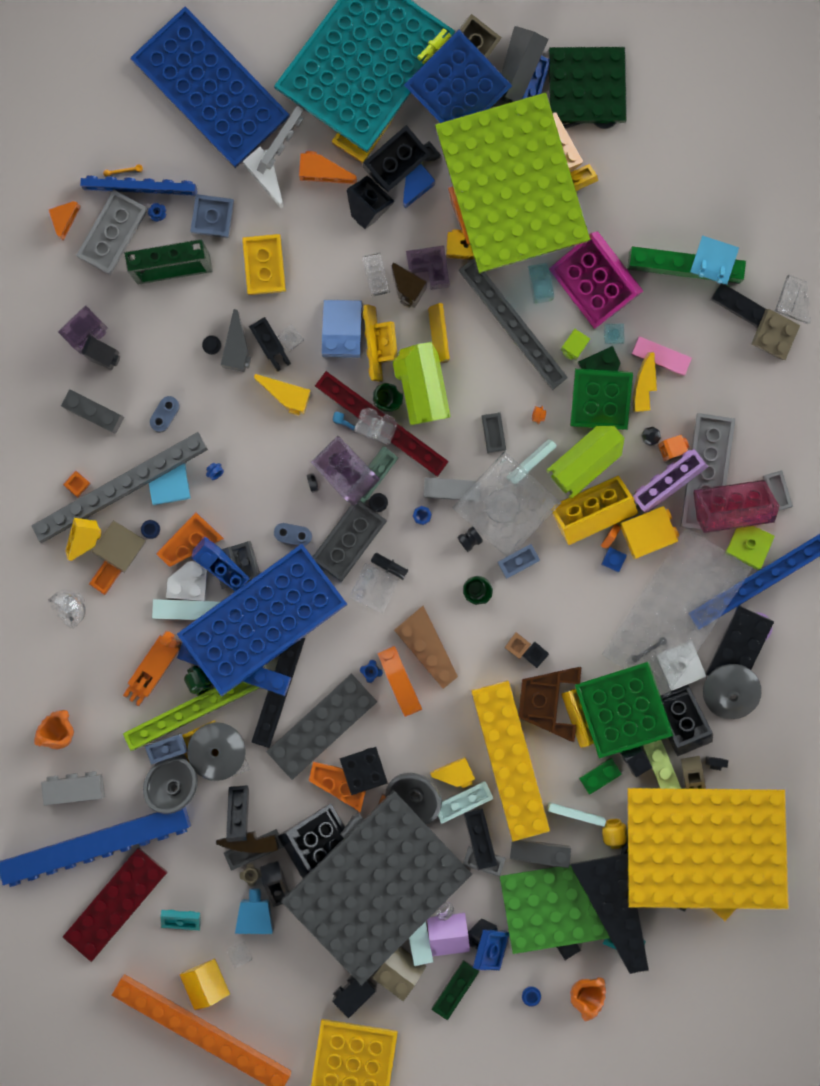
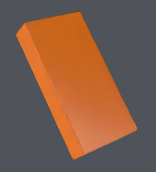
M104 561L89 584L106 595L122 571Z

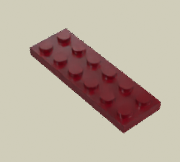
M138 847L63 935V938L92 962L168 872Z

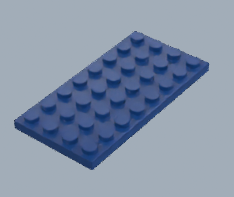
M186 6L130 57L136 66L234 168L243 162L290 117V114Z
M301 544L178 632L177 635L219 694L223 696L346 607L347 603L304 545Z

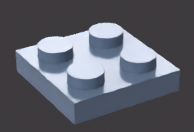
M196 194L190 232L229 238L234 199Z

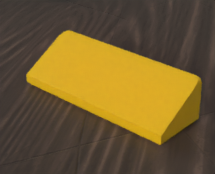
M437 303L428 308L432 344L438 352L440 363L449 362L450 357L444 308L442 303Z
M576 688L562 693L561 696L571 724L576 725L575 735L579 746L582 748L594 744Z

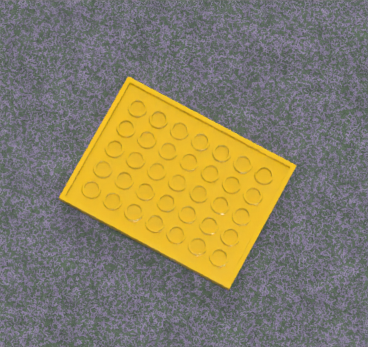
M627 789L629 907L788 909L785 790Z

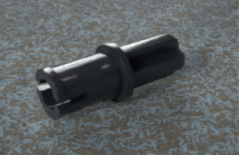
M375 553L371 559L372 563L386 570V573L390 572L401 580L408 573L409 569L400 566L393 559L391 561L379 553Z

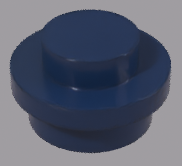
M147 520L141 526V533L145 538L154 539L160 534V525L154 520Z

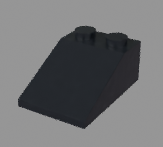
M689 685L661 695L673 732V736L668 737L677 757L713 742V732Z

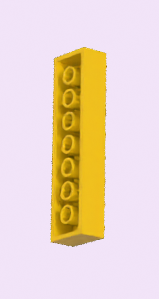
M506 680L471 690L512 841L549 832V825L509 681Z

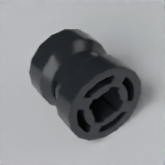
M473 526L468 529L467 533L460 534L457 537L467 553L473 549L474 545H479L483 542Z

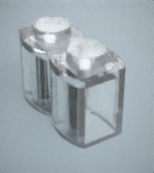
M371 408L362 409L354 428V433L390 446L398 423L395 422V418L392 416L384 415L382 417L377 415L376 410Z

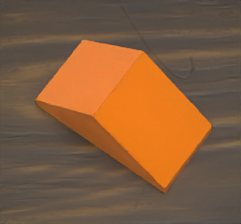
M75 201L48 209L56 234L62 240L65 239L81 208Z

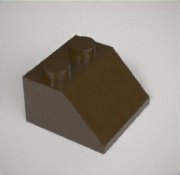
M393 262L391 265L392 276L398 298L401 300L400 303L408 308L411 306L415 308L426 290L427 281Z

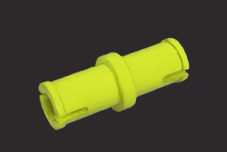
M443 28L433 40H430L428 46L417 56L419 61L424 56H427L422 64H425L451 37V34L448 33L442 38L447 32L446 29Z

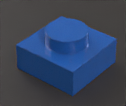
M609 547L601 565L620 572L627 555Z

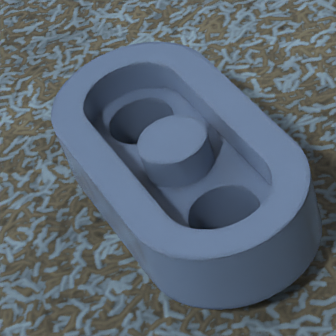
M167 396L161 400L150 418V426L153 430L164 432L169 428L180 408L177 399ZM168 402L172 403V408L170 409L166 408ZM157 419H162L161 425L156 424Z
M280 523L274 529V536L280 542L294 545L303 544L306 546L312 540V533L306 527ZM281 529H286L287 534L285 536L280 535ZM305 533V539L300 540L299 534Z

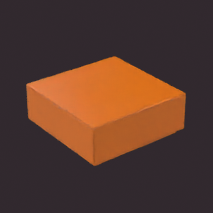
M75 471L63 485L79 498L91 483L78 471Z

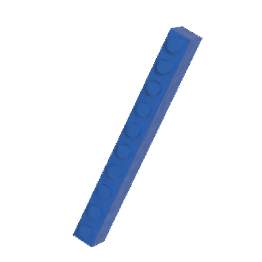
M186 807L172 814L152 813L1 860L0 878L2 885L9 884L10 887L21 884L20 880L27 878L28 881L40 878L39 874L45 872L46 875L57 873L58 868L65 867V870L76 867V863L81 861L84 864L95 861L94 857L102 855V858L114 855L113 851L119 849L121 852L131 850V846L139 844V847L150 844V840L155 838L158 841L169 838L168 834L176 832V835L188 832L187 828L191 826Z

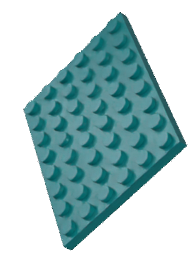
M338 0L276 82L274 89L368 153L410 96L411 92L404 84L424 65L422 62L427 57L424 56L419 61L417 56L421 54L428 46V42L433 40L443 28L447 32L442 38L448 33L452 36L455 30L411 0Z

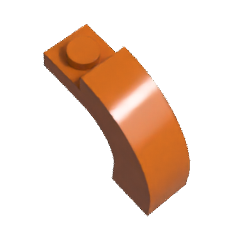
M393 646L377 653L404 716L406 717L422 710L396 647Z

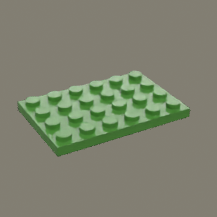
M570 865L569 868L557 866L500 876L512 954L610 938Z

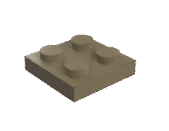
M766 309L751 344L781 360H786L800 325L771 309Z

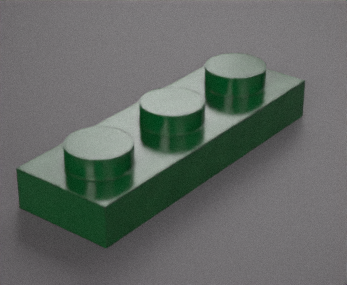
M463 960L431 1010L448 1021L480 971Z

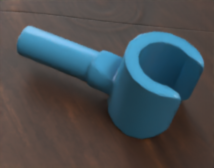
M340 412L334 413V423L345 425L353 431L357 430L356 426L343 420L345 414Z

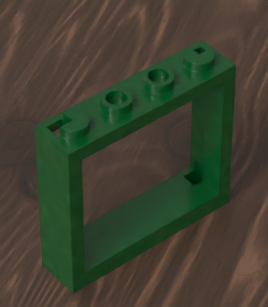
M202 239L124 252L127 272L138 285L213 272L210 253ZM193 244H200V249H194Z

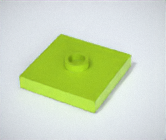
M740 519L725 554L760 570L775 536Z

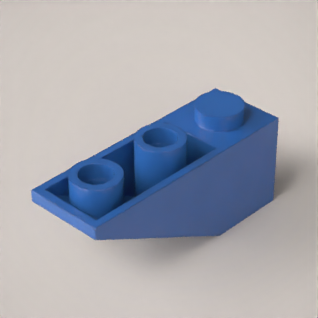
M204 537L193 549L192 559L234 591L240 589L249 580V577L225 552L208 538Z

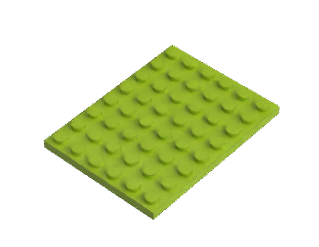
M546 92L435 125L479 273L590 241Z

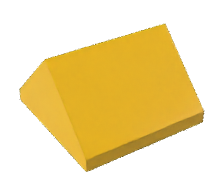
M215 958L179 974L194 1010L210 1007L230 995Z

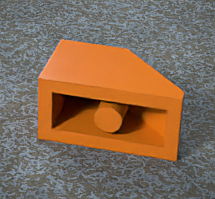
M682 434L657 444L664 462L682 456L689 448L688 441L682 437Z

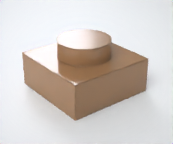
M515 632L504 648L520 659L531 643Z

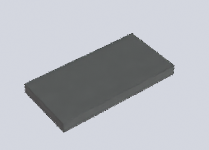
M356 498L314 554L313 559L319 566L342 582L387 520Z

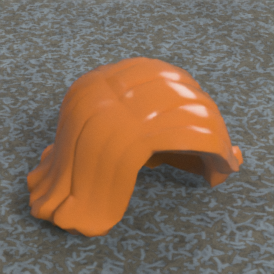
M59 710L52 712L50 716H46L42 720L35 733L34 744L36 746H45L58 750L67 747L71 743L74 729L68 720V711Z
M603 978L580 979L571 987V1004L581 1013L584 1021L594 1019L602 1010L606 998V983Z

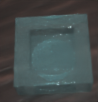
M624 323L604 325L605 344H624Z

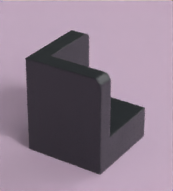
M480 919L468 931L469 946L478 950L483 930H497V925Z

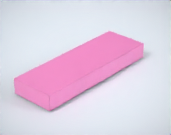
M640 336L631 354L644 360L648 352H654L655 365L685 376L692 359L687 355Z

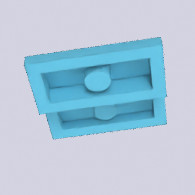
M185 463L149 483L153 505L191 499Z

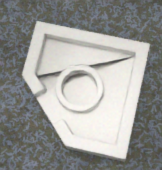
M188 561L168 578L166 598L205 601L208 570L197 562Z

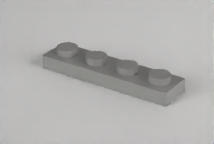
M299 106L295 108L261 159L257 171L264 174L267 168L269 170L272 168L276 161L274 157L276 154L280 156L285 148L283 143L285 140L290 141L294 134L293 128H298L303 121L301 115L304 109Z

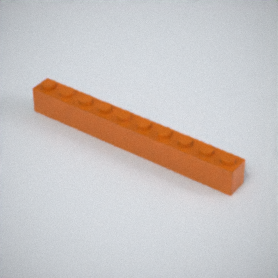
M126 974L122 976L111 995L267 1086H285L291 1075L292 1070Z

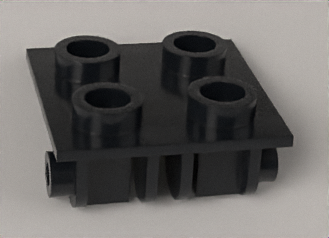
M377 747L367 748L339 758L351 795L388 784Z

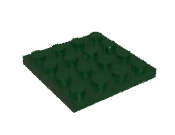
M549 47L550 107L552 113L556 112L562 123H626L625 47Z

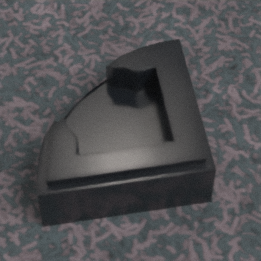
M430 141L424 145L431 153L425 161H434L441 157V154Z
M313 473L306 475L311 492H317L319 488L315 475Z

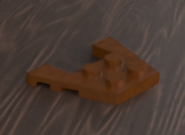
M582 667L522 679L519 718L574 742L576 725L556 723L560 682L579 684Z

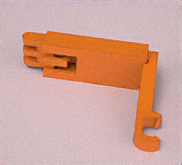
M166 631L163 636L160 635L127 683L129 687L123 696L127 698L130 692H132L133 695L129 699L131 702L138 696L137 706L141 705L146 696H150L179 653V646L182 642L176 639L175 635L170 631Z

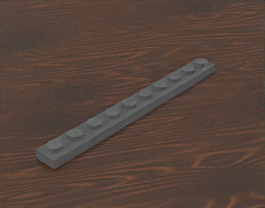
M197 432L31 526L39 542L43 543L72 527L74 518L86 519L208 449L200 433Z

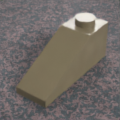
M700 756L682 758L681 765L685 788L706 789Z

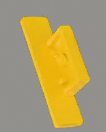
M367 304L363 306V319L365 320V338L367 339L368 346L366 353L370 366L368 372L371 381L382 382L381 363L394 361L398 356L395 324L392 321L377 324L376 307Z

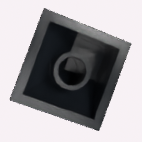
M368 175L346 190L351 217L364 229L375 223L395 202Z

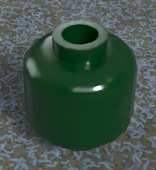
M193 666L187 670L188 673L184 676V681L190 693L199 696L211 689L212 683L201 667Z

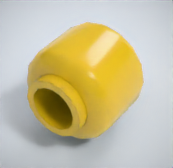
M620 819L607 820L605 826H602L604 844L612 849L621 848L628 841L626 824L621 822Z

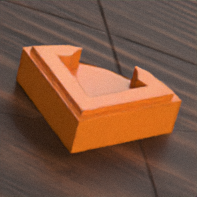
M613 525L601 544L603 548H609L619 533L621 526Z

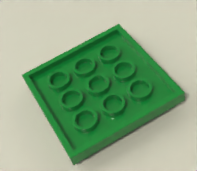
M649 661L575 684L599 759L673 736Z

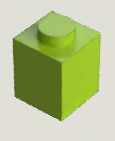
M574 328L561 348V351H563L562 355L569 360H577L590 341V338Z

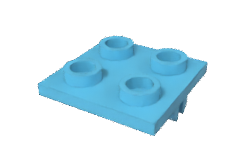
M702 235L690 273L699 275L701 278L705 277L717 281L719 284L727 285L739 247Z

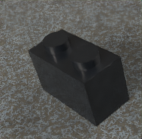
M351 975L344 987L340 986L334 991L332 1002L347 1018L352 1016L377 991V987L369 979L360 985Z

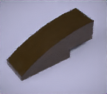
M256 831L247 832L246 841L228 842L226 837L216 840V845L239 852L267 853L279 850L276 834L257 838Z

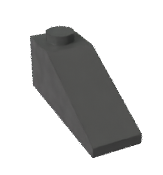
M233 309L221 366L245 372V369L250 366L251 357H249L239 312Z
M517 840L511 843L510 859L569 868L571 847L569 845Z

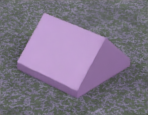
M465 913L434 916L427 919L432 957L470 952Z

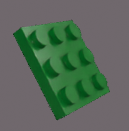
M575 368L570 426L595 428L596 426H615L616 429L628 430L633 372Z

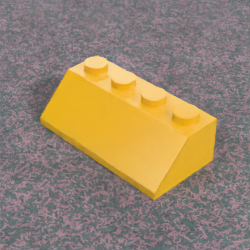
M619 475L578 493L572 499L567 498L550 506L554 519L568 546L638 514L634 498Z

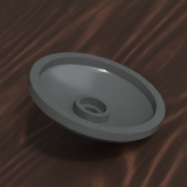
M727 664L718 667L709 674L703 686V697L707 707L715 715L725 719H739L750 714L758 706L762 694L761 684L756 674L749 668L738 664ZM731 695H737L735 699L730 698Z
M214 722L200 727L192 735L188 744L187 754L189 763L198 775L208 780L220 781L230 778L239 771L245 759L246 748L242 736L235 728L225 723ZM213 749L219 751L218 756L212 754Z
M172 757L157 762L150 769L144 781L143 794L146 803L153 810L162 814H172L182 810L190 803L197 789L198 780L195 769L188 761L179 757Z
M400 774L394 777L386 788V797L392 791H395L425 824L434 821L441 810L442 799L439 790L433 782L420 774Z

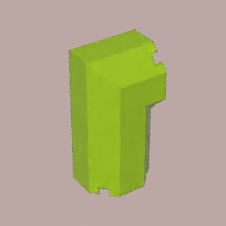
M432 342L400 349L399 355L393 361L395 377L402 381L410 425L450 418L439 355Z
M596 426L546 471L553 473L550 476L565 494L567 492L571 493L568 497L572 499L622 456L624 437L615 426Z

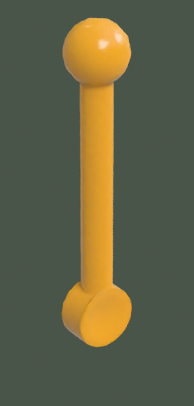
M137 164L132 168L113 171L104 170L103 175L108 177L112 174L131 171L140 173L143 171V167Z

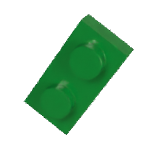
M609 758L579 777L590 795L622 775L613 759Z

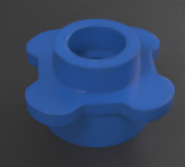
M370 660L368 665L360 668V672L368 683L374 682L376 677H380L383 674L382 669L378 668L375 660Z

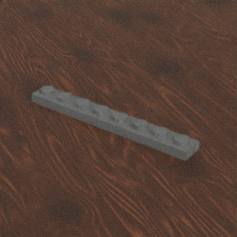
M473 258L459 269L460 274L549 387L553 390L568 378L488 275L485 272H478L475 259Z

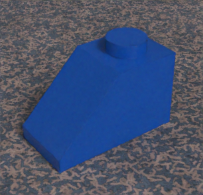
M422 164L406 176L403 198L405 209L435 186V180Z

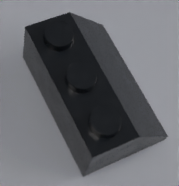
M405 125L365 160L362 167L375 182L389 192L424 162L431 153L410 128Z

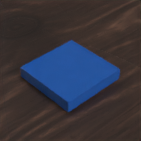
M483 930L473 968L477 970H500L509 939V932Z

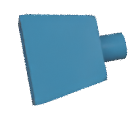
M249 889V900L244 899L240 902L235 934H272L274 927L269 900H261V889Z

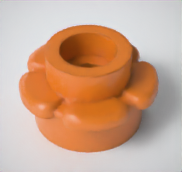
M535 406L532 421L540 424L541 421H545L546 410H543V406Z

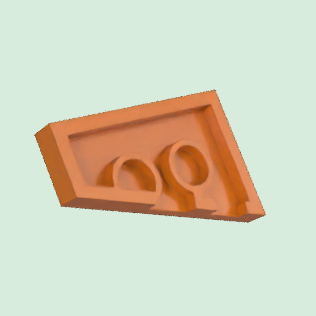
M195 512L156 555L171 567L190 557L193 549L204 537L213 543L224 538Z
M313 761L309 781L361 813L366 791L351 795L343 768Z

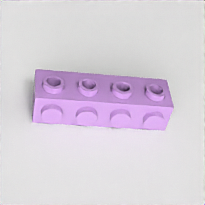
M695 449L692 451L688 450L681 456L679 461L668 465L666 471L655 475L649 484L638 488L633 498L643 512H650L708 468V465Z

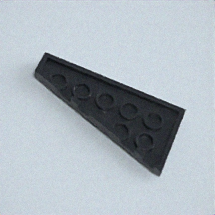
M628 854L571 863V868L629 974L649 971L638 908L629 907Z

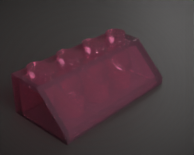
M765 480L697 489L693 492L697 521L704 533L775 523L780 507Z

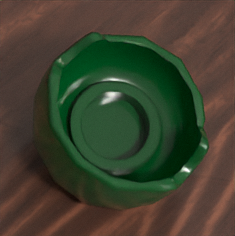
M383 383L378 385L373 391V403L381 411L392 412L399 409L403 404V393L398 391L396 385Z
M474 576L465 581L463 594L466 600L474 605L486 604L492 597L493 588L486 578Z

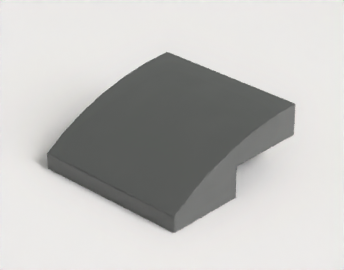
M251 541L222 549L249 577L247 582L260 574ZM219 579L221 589L229 587Z

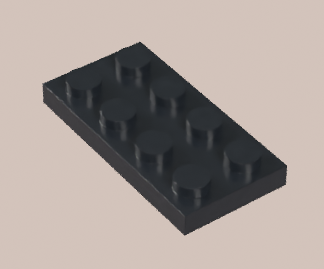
M738 605L705 674L709 676L712 671L727 664H738L751 670L774 621Z

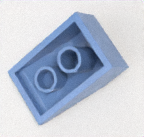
M324 300L322 357L361 358L362 301Z

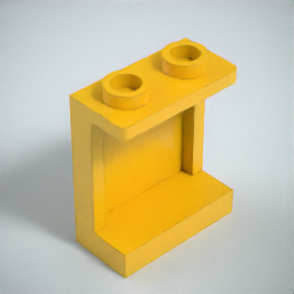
M662 506L619 524L633 559L678 542L679 533L675 526L672 527L670 522L672 516L668 508L665 509Z

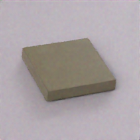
M113 520L92 550V553L125 573L146 543V540Z

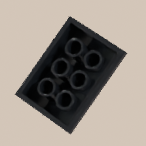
M330 803L278 835V838L301 877L304 878L344 839L340 833L344 830L345 826Z

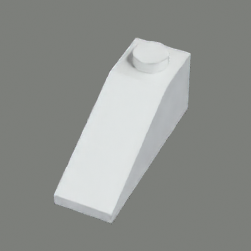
M259 147L243 161L244 166L276 204L283 208L284 205L274 165L270 170L267 168L264 174L257 171L261 159L267 152V149L264 151Z

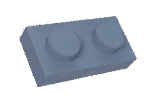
M532 544L497 563L507 579L539 562L540 559Z
M182 733L145 746L151 764L187 752Z

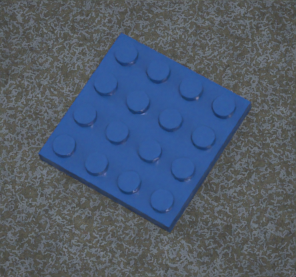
M460 29L404 84L440 123L490 109L512 87L510 82Z

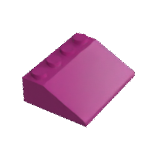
M598 231L589 234L590 241L576 245L549 268L594 329L644 292Z

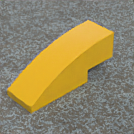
M654 352L646 354L638 371L633 391L634 412L650 411L649 391H657Z

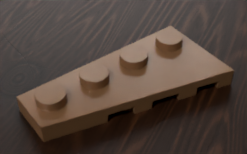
M422 606L394 631L444 689L458 676L424 606Z

